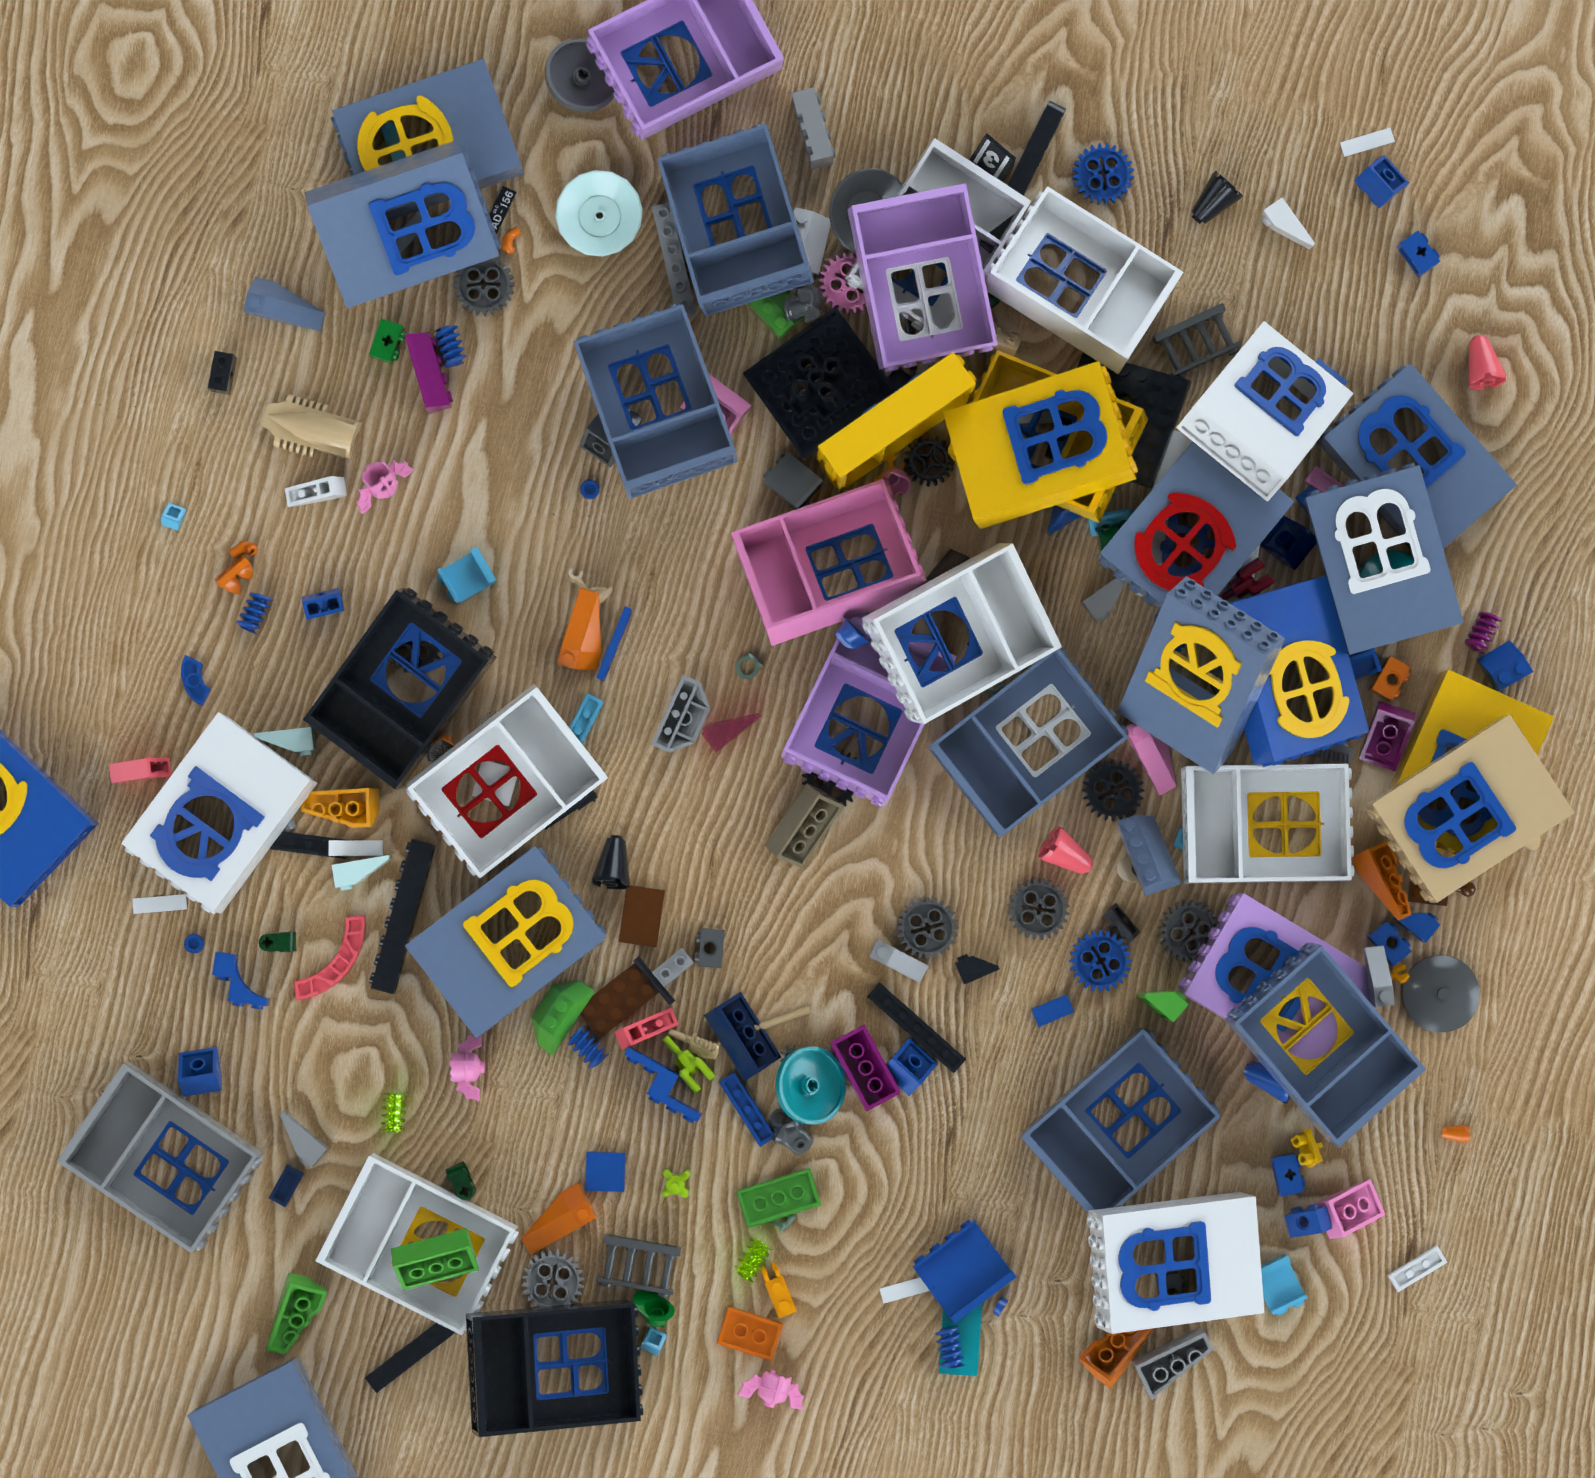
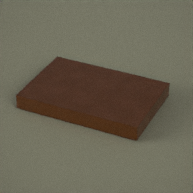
M632 885L629 888L627 887L618 942L657 948L665 890Z

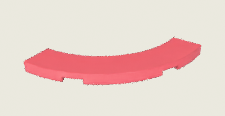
M365 915L345 917V934L339 952L328 966L319 973L303 980L294 981L296 1000L307 999L327 991L349 972L358 958L363 945L366 927Z

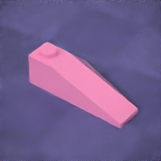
M1135 723L1126 726L1129 732L1127 734L1128 740L1158 795L1160 796L1175 788L1176 782L1169 745Z

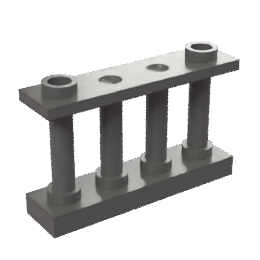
M1223 303L1153 335L1152 340L1154 344L1160 343L1163 345L1175 371L1171 375L1183 378L1188 375V371L1226 353L1232 355L1239 351L1242 342H1233L1222 319V314L1226 310ZM1210 319L1215 321L1227 346L1219 351H1216L1204 326L1206 325L1205 322ZM1195 327V329H1198L1210 354L1209 356L1199 359L1187 334L1190 328ZM1175 335L1181 337L1193 362L1183 368L1170 342L1171 337Z
M611 1234L604 1235L603 1243H606L609 1248L604 1276H598L596 1282H600V1286L611 1287L613 1284L658 1292L657 1295L661 1297L673 1295L674 1289L668 1287L673 1259L676 1256L680 1257L681 1247ZM619 1246L626 1247L627 1250L623 1280L611 1278L615 1253ZM638 1249L645 1250V1254H647L642 1283L630 1281L634 1256ZM657 1253H662L666 1257L661 1287L649 1285L654 1255L656 1256Z

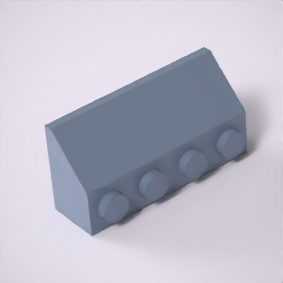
M1133 815L1117 821L1118 832L1145 896L1182 883L1154 816Z

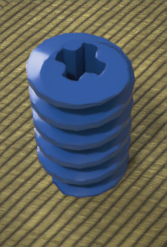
M449 325L434 331L438 332L435 335L436 339H441L438 341V346L442 347L440 353L444 354L442 356L443 361H447L444 364L445 368L459 366L464 363L462 360L467 357L460 354V352L465 350L464 347H458L462 343V340H456L460 333L453 332L458 326Z
M256 592L249 594L253 598V600H246L250 607H243L246 614L240 613L239 615L243 621L237 620L236 623L241 628L257 635L254 629L261 628L257 622L264 621L260 615H267L263 608H270L267 601L273 600Z
M583 1025L570 1037L568 1045L575 1044L573 1051L580 1050L578 1056H585L584 1063L591 1061L588 1066L591 1069L599 1065L609 1054L603 1056L605 1048L598 1050L600 1043L593 1044L595 1037L587 1038L590 1032L586 1031L583 1033L582 1030L585 1027Z
M959 1326L944 1327L935 1333V1335L941 1336V1339L936 1342L943 1345L938 1348V1351L944 1352V1354L939 1356V1359L945 1360V1362L940 1364L941 1367L958 1368L965 1366V1364L959 1363L964 1359L963 1356L958 1355L963 1352L962 1348L957 1347L961 1344V1341L956 1339L960 1337V1333L954 1332L959 1329Z

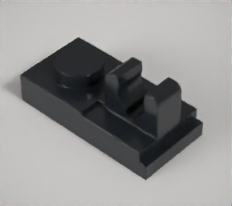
M1117 903L1113 904L1102 917L1103 921L1106 918H1110L1112 923L1108 927L1112 929L1117 926L1120 935L1129 943L1140 933Z

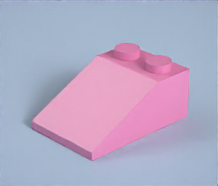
M1371 1179L1334 1193L1315 1203L1318 1204V1207H1327L1332 1229L1326 1231L1329 1239L1345 1237L1385 1215Z

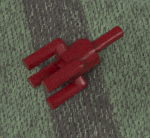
M1257 557L1236 572L1238 577L1228 583L1231 589L1219 597L1223 600H1228L1234 595L1240 599L1247 593L1255 596L1274 584L1275 581L1269 574L1264 575L1257 581L1254 580L1252 575L1265 567L1263 562Z

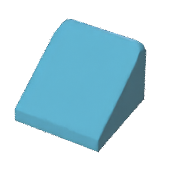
M168 503L161 515V525L178 531L187 509Z
M650 1327L640 1348L658 1356L667 1335Z

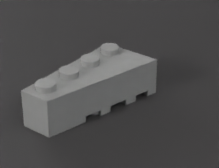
M814 87L791 93L811 170L832 165L833 158H836L834 148L831 147L829 142L831 140L829 129H826L824 122H826L824 111H820L819 108L821 103L819 93H815Z
M1199 1327L1133 1359L1132 1363L1152 1401L1159 1392L1169 1387L1170 1383L1176 1378L1181 1377L1188 1368L1198 1363L1213 1348L1202 1327Z

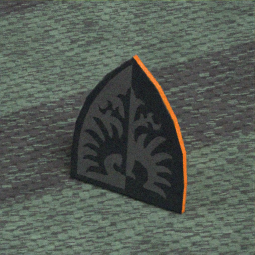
M443 735L432 742L427 751L428 761L437 760L455 746L452 743V735Z

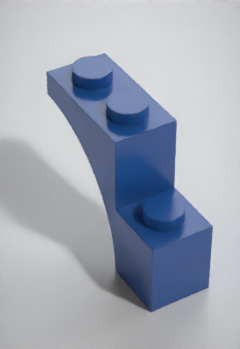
M216 952L212 975L217 976L218 980L228 981L231 978L228 1001H232L234 1006L244 1007V1003L252 1004L251 1008L263 1010V1006H269L270 998L256 994L242 980L238 969V955Z

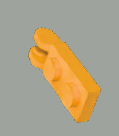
M775 1261L771 1264L777 1277L769 1279L765 1266L760 1267L780 1319L797 1312L784 1277L780 1274Z

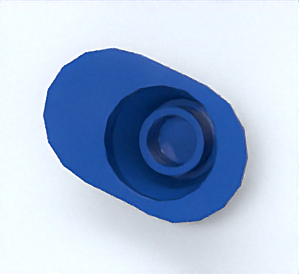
M843 616L846 620L835 633L841 643L851 649L858 648L867 642L871 644L872 640L854 627L846 616Z

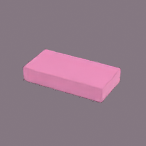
M1316 465L1304 480L1306 484L1315 490H1319L1320 493L1327 492L1326 488L1338 484L1339 488L1344 487L1343 484Z

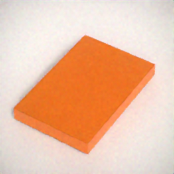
M728 1306L716 1344L772 1361L784 1323Z

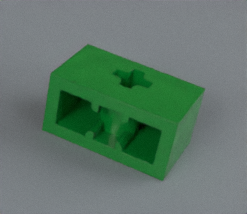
M381 319L369 352L370 357L393 365L394 360L397 361L400 355V350L398 349L400 342L403 343L405 340V328L402 325ZM391 338V340H392L393 343H392V344H388V347H387V345L385 344V341H389V339Z

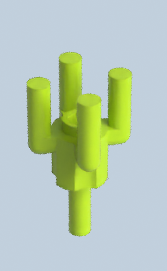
M669 1036L662 1040L677 1057L673 1062L681 1070L679 1076L695 1094L701 1087L691 1076L699 1069L709 1081L716 1076L700 1057H694L688 1049L682 1052Z
M666 1168L663 1171V1176L667 1181L666 1187L662 1190V1196L667 1197L670 1194H680L683 1198H687L689 1190L685 1189V1180L689 1178L690 1170L685 1169L679 1175L672 1174L671 1169Z

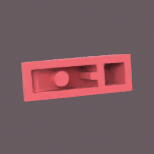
M671 1007L615 1031V1035L621 1049H624L679 1024Z

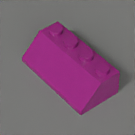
M429 332L404 335L426 410L429 414L452 408L450 404L453 402L452 394L445 387V384H448L445 373H441L440 366L443 365L440 354L436 355L434 349L437 348L435 337H431Z
M865 1024L829 1042L865 1111H869L901 1093Z

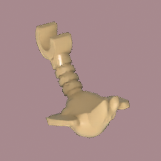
M573 569L569 570L568 579L570 582L576 583L579 589L582 587L598 592L600 604L605 602V599L611 595L612 587L608 589L606 587H592L589 589L582 580V571H580L579 576H573Z

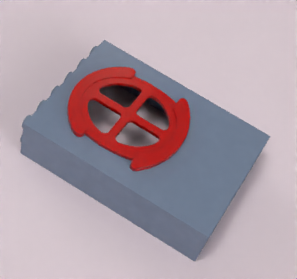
M1192 441L1097 556L1099 559L1098 563L1105 569L1109 567L1113 570V575L1118 580L1123 581L1124 579L1129 584V589L1136 594L1138 592L1144 596L1143 600L1150 606L1154 604L1159 608L1158 612H1160L1167 593L1186 577L1172 576L1167 572V569L1182 551H1186L1202 564L1201 570L1187 577L1212 591L1215 595H1218L1292 506L1294 501L1278 489L1267 502ZM1181 512L1195 513L1199 516V521L1184 538L1179 537L1165 525V520L1174 514ZM1204 524H1209L1215 535V547L1209 559L1205 558L1190 545V541ZM1157 530L1162 531L1177 544L1175 550L1162 565H1158L1152 555V540Z

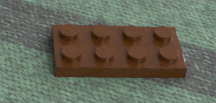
M634 963L596 992L580 1015L600 1039L659 992Z

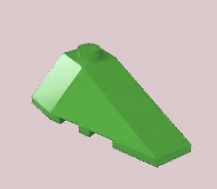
M288 1272L266 1351L286 1354L298 1339L301 1331L310 1324L312 1317L321 1310L327 1294L325 1288L307 1276Z

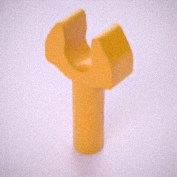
M898 455L890 456L887 459L888 467L874 482L880 480L881 476L890 469L899 468L903 470L905 462L895 467L893 462L898 458Z
M1397 963L1393 966V970L1390 973L1391 980H1396L1399 984H1402L1410 978L1408 973L1398 974L1400 971L1406 970L1405 964Z

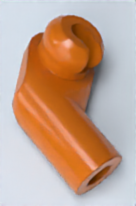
M516 226L502 237L501 248L508 255L515 251V248L512 246L513 240L521 234Z
M241 541L229 553L235 559L241 553L255 555L258 548L252 542Z

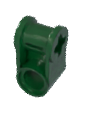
M296 932L264 934L258 942L259 947L268 952L297 951ZM268 937L269 940L273 941L269 948H267V945H264V941H267Z
M464 1161L445 1169L447 1177L460 1199L467 1200L475 1195L476 1187ZM464 1186L465 1188H470L468 1195L462 1193Z

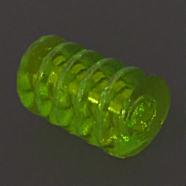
M383 1092V1094L388 1095L387 1098L382 1099L383 1102L387 1103L386 1106L382 1107L387 1113L382 1114L381 1117L387 1120L381 1122V1125L386 1126V1129H382L380 1132L399 1133L405 1130V1127L400 1124L404 1123L406 1119L400 1116L406 1114V1111L401 1108L406 1107L407 1104L401 1100L407 1099V1096L402 1093Z
M758 1239L750 1240L753 1246H746L750 1252H743L745 1260L738 1259L741 1266H734L740 1276L752 1283L753 1279L750 1276L757 1277L758 1275L754 1269L761 1270L762 1267L759 1263L765 1264L766 1262L763 1256H770L767 1249L773 1250L772 1247Z

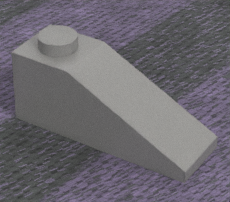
M1117 578L1113 579L1081 603L1094 622L1098 619L1101 622L1110 616L1108 612L1113 608L1126 583L1124 579L1123 581Z
M878 939L869 955L874 960L919 983L928 968V965Z
M1384 946L1364 947L1370 1003L1374 1007L1395 1005L1393 984Z
M283 1111L280 1117L296 1154L300 1157L299 1161L307 1167L309 1165L311 1167L315 1166L329 1147L290 1114Z

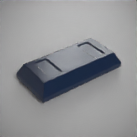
M287 1164L269 1199L286 1207L304 1173Z

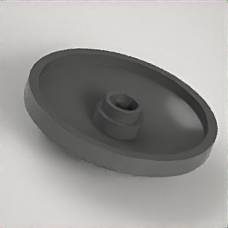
M576 38L562 42L551 52L545 65L546 85L552 96L564 107L582 113L595 112L603 109L613 100V93L615 91L612 86L609 87L607 85L603 69L599 70L595 62L597 59L595 54L589 52L586 45L588 43L587 39Z
M1435 955L1420 960L1408 971L1410 978L1402 985V1002L1408 1016L1417 1025L1433 1032H1450L1461 1028L1473 1017L1479 1004L1480 989L1474 973L1465 963L1454 957Z

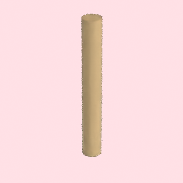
M809 1006L760 1022L759 1026L754 1025L757 1032L760 1028L767 1029L810 1014L811 1011Z

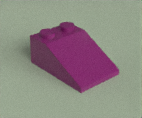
M1379 701L1359 760L1396 772L1414 726L1416 713Z

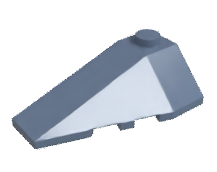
M255 277L247 292L243 309L247 315L320 332L325 312L276 282Z

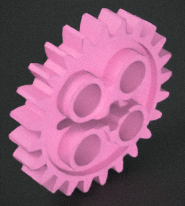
M844 252L841 259L836 255L835 262L829 259L830 266L824 265L826 272H820V275L824 278L819 279V283L824 285L820 286L819 290L825 291L822 294L823 298H828L825 304L833 303L831 309L837 306L839 307V312L845 309L846 315H848L849 310L856 314L857 308L863 312V305L867 307L865 295L851 286L847 287L846 279H844L847 274L842 272V268L845 266L851 268L857 257L854 258L853 252L850 253V257H847ZM838 273L843 279L835 276V274ZM833 282H839L841 284V288L838 290H834L831 287V284ZM853 292L857 295V299L851 301L847 298V294Z

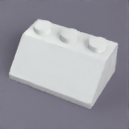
M795 207L794 214L812 274L819 275L831 226L830 220L814 211Z

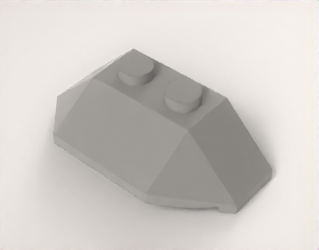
M682 675L651 745L670 753L695 744L710 710L700 682Z

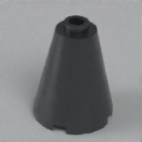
M1215 170L1191 211L1193 213L1192 218L1199 224L1202 222L1206 224L1240 200L1243 195L1240 192L1238 193L1236 188Z
M611 835V838L606 839L591 883L593 885L601 887V884L607 886L606 889L624 890L630 887L626 841L622 839V836Z

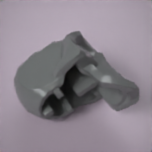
M814 284L798 287L795 297H787L785 300L784 311L787 315L786 319L795 321L804 316L806 323L817 319L822 309L820 301H824L821 289L817 290Z
M776 1109L772 1112L770 1124L775 1132L771 1139L775 1143L783 1144L795 1155L807 1152L813 1144V1137L804 1127V1124L791 1119L783 1109Z

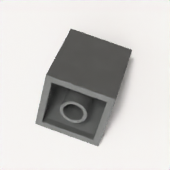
M628 409L633 424L635 426L640 425L643 418L635 411ZM597 414L586 428L580 447L611 468L615 460Z
M788 452L786 455L782 454L777 459V466L773 470L769 468L763 475L765 478L763 483L788 506L796 510L802 508L823 485V480Z

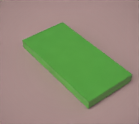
M810 1168L736 1191L747 1228L822 1206Z

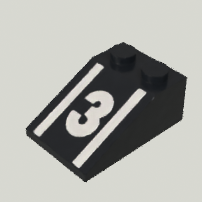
M986 133L969 161L1003 182L1012 172L1016 157Z

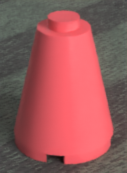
M1483 335L1474 336L1469 342V388L1480 391L1484 390V386L1490 385L1491 388H1495L1506 382V373L1489 339Z
M1060 826L1055 827L1049 833L1050 839L1048 841L1044 840L1038 857L1042 861L1079 874L1089 873L1093 867L1091 856Z

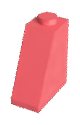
M144 758L109 764L111 783L166 778L172 775L170 758Z

